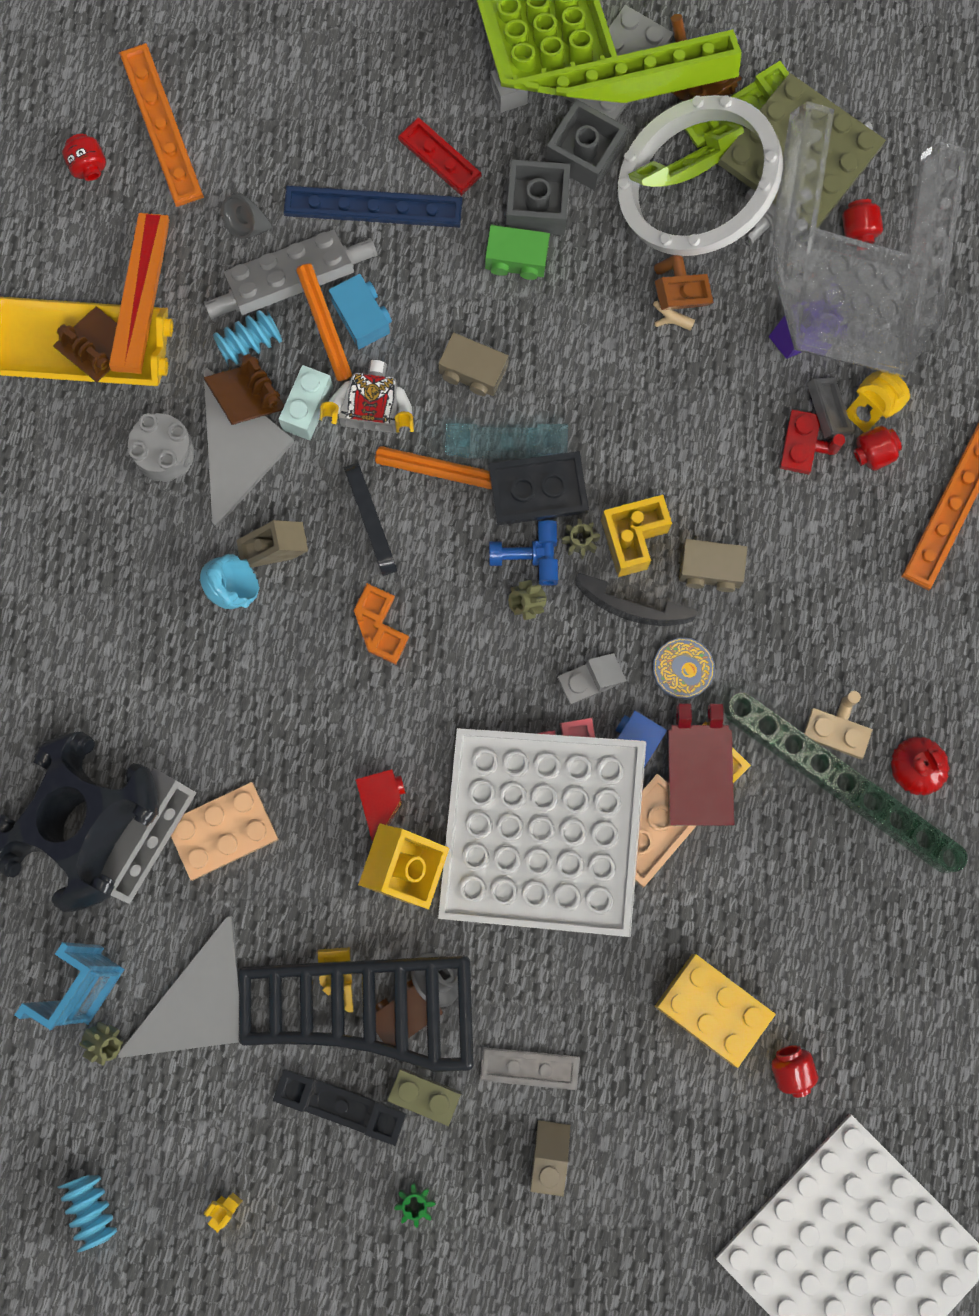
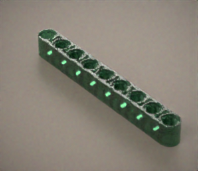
M739 693L727 702L725 716L729 722L941 873H953L962 870L966 866L968 855L960 844L751 695ZM736 702L743 703L747 708V715L744 717L736 715L733 710V704ZM766 720L770 722L773 727L772 735H765L760 731V721ZM786 739H793L797 742L799 746L797 754H792L786 750ZM812 757H818L823 761V772H817L812 768ZM839 775L849 779V791H843L838 787L837 779ZM866 794H870L875 798L876 807L874 810H870L864 805L863 798ZM892 813H897L901 817L902 826L900 829L894 828L891 825L890 816ZM919 831L925 833L928 837L926 848L921 847L917 843L916 836ZM946 850L950 851L955 857L952 867L947 866L943 860V854Z

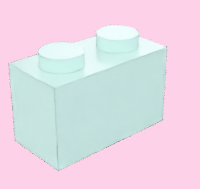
M302 365L279 417L282 430L311 440L319 421L320 406L328 401L333 389L330 375Z

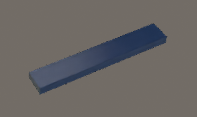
M286 186L284 216L456 228L461 226L462 197Z

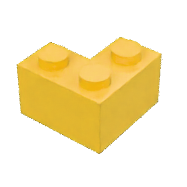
M664 495L603 511L601 523L617 576L622 577L648 569L651 559L645 539L667 534L672 525Z

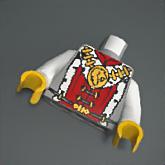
M371 360L369 362L367 374L354 373L351 381L344 382L330 400L322 403L320 406L319 420L321 421L323 417L329 416L332 417L331 423L336 424L339 414L340 424L343 427L398 434L399 429L406 426L410 428V432H414L411 403L404 389L397 387L396 379L385 376L387 364L380 360Z

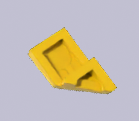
M350 947L320 949L317 952L318 963L351 961ZM352 974L344 975V1009L348 1013L354 1011ZM331 975L319 976L320 985L323 987L322 991L328 996L331 995Z

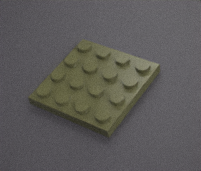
M789 73L760 109V112L768 119L779 139L783 156L782 177L772 203L815 233L881 150L886 140ZM745 128L744 133L737 137L720 158L718 165L755 191L763 173L764 150L760 138L750 129Z

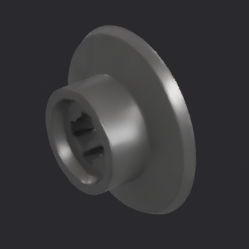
M423 953L418 955L416 958L438 957L440 955L434 953ZM457 969L438 970L439 1007L451 1005L458 996ZM411 971L414 987L426 1001L425 971Z

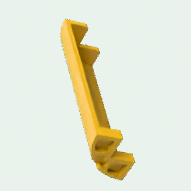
M0 297V375L95 382L53 347L59 341L57 329L63 324L74 327L96 306L117 323L121 305ZM154 307L142 373L114 372L110 370L98 382L146 386L159 385L161 377L168 374V358H165L167 337H172L173 319L168 318V308Z

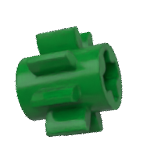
M412 1183L411 1192L408 1194L403 1190L399 1191L398 1194L404 1201L403 1203L396 1204L394 1210L403 1211L402 1224L407 1219L414 1220V1226L418 1228L419 1219L422 1217L429 1221L432 1219L431 1214L427 1211V1207L435 1206L436 1201L427 1200L426 1196L429 1192V1187H426L421 1192L417 1191L416 1184ZM412 1197H417L418 1203H424V1206L420 1207L417 1214L413 1213L412 1208L406 1207V1205L410 1204Z

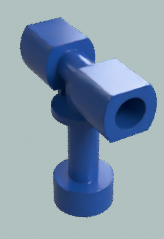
M538 521V541H532V547H502V541H489V565L502 566V560L532 559V566L538 565L539 584L544 586L557 585L558 560L554 559V547L557 546V521Z

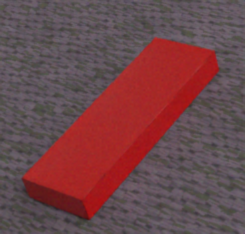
M419 117L398 136V140L461 196L482 177V173Z

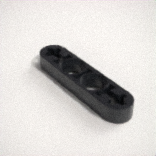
M357 462L345 466V474L358 505L366 532L369 535L382 576L395 573L397 568L360 465Z

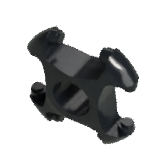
M84 732L67 733L37 747L38 751L34 756L33 762L48 770L34 799L17 822L3 814L0 816V873L6 877H16L21 871V862L26 855L38 851L46 853L68 876L67 887L57 890L52 896V903L62 912L79 911L97 905L112 897L110 894L115 888L114 884L116 881L101 873L116 842L133 818L148 827L150 823H153L155 817L159 816V799L156 784L150 769L142 764L133 763L128 767L126 772L128 783L120 790L100 787L92 782L84 773L82 761L85 755L94 749L95 741ZM86 801L87 812L82 827L75 836L65 841L63 837L64 825L68 815L76 806Z

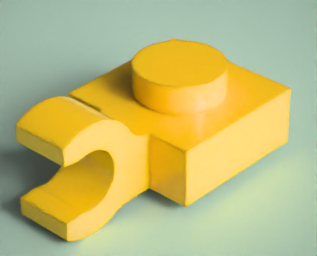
M232 1193L227 1199L221 1195L217 1201H212L203 1212L205 1216L212 1217L208 1225L218 1233L227 1225L232 1218V1214L243 1200Z

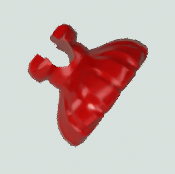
M909 738L900 743L891 756L893 759L890 762L892 775L896 783L905 791H909L910 794L924 796L932 794L941 789L949 777L948 772L950 769L947 754L935 741H931L929 738Z

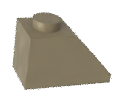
M273 520L236 540L240 560L246 559L249 562L250 568L292 560L308 552L303 522Z
M538 1120L529 1186L530 1192L564 1197L569 1155V1124Z

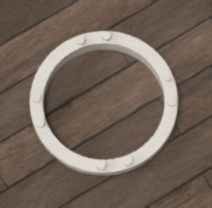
M728 95L695 96L693 99L683 101L658 115L633 141L629 150L624 155L625 158L619 174V204L625 220L634 233L643 242L658 251L671 255L694 256L721 249L735 242L751 230L764 216L773 202L780 185L783 170V156L779 139L768 119L753 105ZM729 121L750 129L760 138L764 150V168L761 180L750 201L731 220L711 231L690 236L664 233L655 229L644 220L639 205V183L630 180L628 174L648 164L658 149L675 134L703 122Z

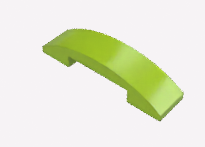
M778 61L756 75L753 83L731 97L743 100L760 110L789 75V72L782 62ZM728 121L703 122L684 130L695 146L699 148L706 145L705 133Z
M728 121L704 134L706 146L668 166L652 161L629 173V178L636 183L650 187L669 186L690 180L717 164L737 137L744 133V128L741 125Z

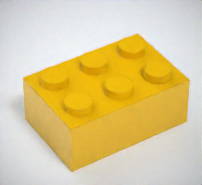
M691 954L654 1006L736 1068L741 1065L776 1015L697 954Z

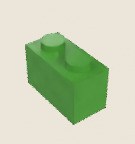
M491 225L485 269L499 276H505L508 272L520 274L522 278L527 280L544 277L550 233Z

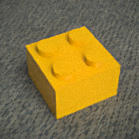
M379 824L358 885L399 901L429 909L449 848L407 830Z

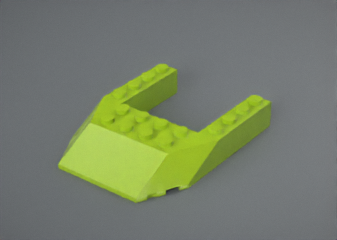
M476 0L501 87L563 97L627 103L739 77L742 52L733 29L617 56L599 0Z

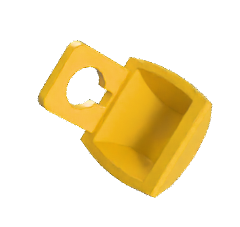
M886 369L877 370L867 376L859 385L856 391L859 396L846 412L848 418L865 433L882 416L885 418L891 417L907 404L910 399L909 388L903 379L894 372ZM868 404L873 408L870 411L871 418L869 421H862L857 416L856 409L860 406L865 407Z

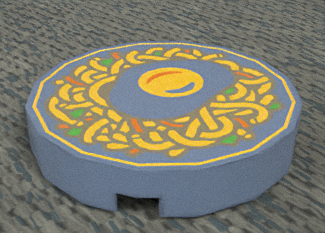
M677 638L668 641L658 650L653 660L652 674L656 685L664 694L677 699L688 700L701 695L710 686L714 677L715 663L710 651L702 643L692 638Z

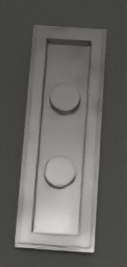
M483 1047L480 1081L577 1090L580 1057Z

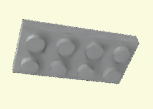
M624 5L609 27L617 56L667 45L674 36L672 31L627 5ZM564 97L572 103L578 99L616 121L629 103Z

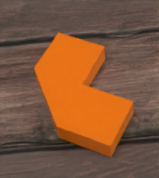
M367 583L354 608L357 622L368 652L396 665L410 637L382 624L395 596Z

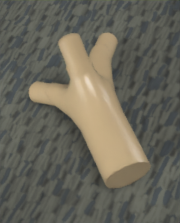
M658 301L653 303L657 310L665 316L655 322L656 327L664 324H675L691 331L695 322L694 319L680 314L673 309L661 310Z

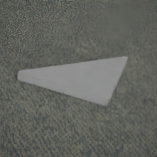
M208 368L204 370V377L214 374ZM204 380L212 523L215 527H218L292 446L294 439L266 416L231 425Z
M232 916L225 918L120 1050L119 1058L239 1042L238 965Z

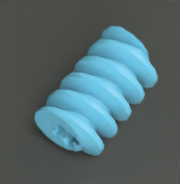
M261 310L256 311L257 321L249 315L246 316V327L239 321L235 322V332L228 326L225 327L224 338L217 332L213 333L214 341L227 365L228 359H231L236 365L239 364L238 354L241 353L243 356L250 354V348L258 354L261 353V342L268 348L272 347L271 337H274L279 343L282 342L281 335L268 311L267 316Z
M86 1175L57 1187L69 1189L61 1197V1201L73 1202L65 1211V1214L77 1215L69 1224L70 1228H81V1231L73 1237V1240L84 1241L85 1244L77 1252L98 1246L110 1240L117 1232L116 1227L105 1226L113 1219V1215L101 1213L109 1206L108 1201H97L105 1193L104 1188H93L101 1180L99 1175Z

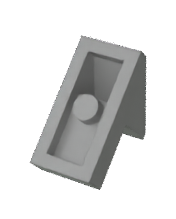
M614 653L589 659L585 665L557 677L570 706L627 682Z

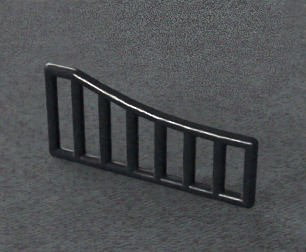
M466 955L247 966L240 968L238 971L239 1043L243 1046L284 1044L342 1047L382 1055L433 1072L469 1071L474 1066L470 959ZM457 969L460 1057L441 1058L438 970ZM406 971H425L428 1056L409 1050ZM393 972L395 1046L377 1041L375 973ZM362 974L363 1037L345 1035L344 975ZM331 975L332 1033L313 1032V976ZM300 977V1031H282V978ZM269 978V1031L252 1032L251 979Z

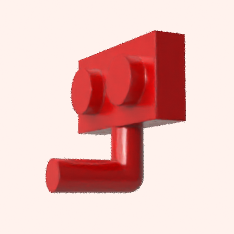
M792 409L789 416L780 469L809 475L812 469L814 453L836 455L845 443V437L842 434H836L831 442L817 440L820 426L817 414Z

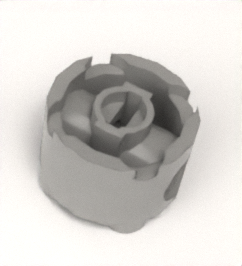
M144 414L129 433V455L141 472L154 481H172L184 475L193 463L195 449L192 439L180 420L169 414Z

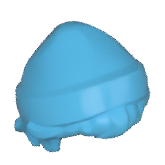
M226 554L210 560L201 570V586L207 599L224 609L247 608L257 598L260 587L256 574L253 573L246 559L240 560L234 554Z

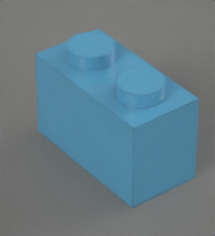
M361 274L328 290L330 300L358 350L390 334L389 323L392 322L391 317L385 306L379 307L375 300L378 297L375 288L370 281L365 283Z

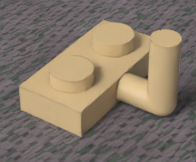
M851 691L843 697L836 716L813 708L802 738L855 758L863 759L873 729L848 720L852 707L861 699L860 694L857 691Z

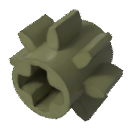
M578 519L576 526L566 525L565 531L570 536L563 537L562 544H569V556L577 552L580 553L581 559H584L586 551L596 552L597 547L592 542L599 541L601 536L598 533L593 534V522L586 525L582 524L581 519ZM578 533H582L583 538H586L585 544H580L579 539H576Z
M527 580L519 582V586L511 587L512 592L509 595L508 603L515 616L523 614V619L529 620L536 618V614L544 613L543 607L546 605L547 598L540 584L532 586V581Z
M101 1021L97 1023V1026L87 1028L83 1034L82 1042L79 1044L87 1049L83 1057L92 1063L95 1061L102 1066L105 1065L106 1061L116 1058L123 1044L121 1040L116 1038L120 1030L112 1025L107 1026Z

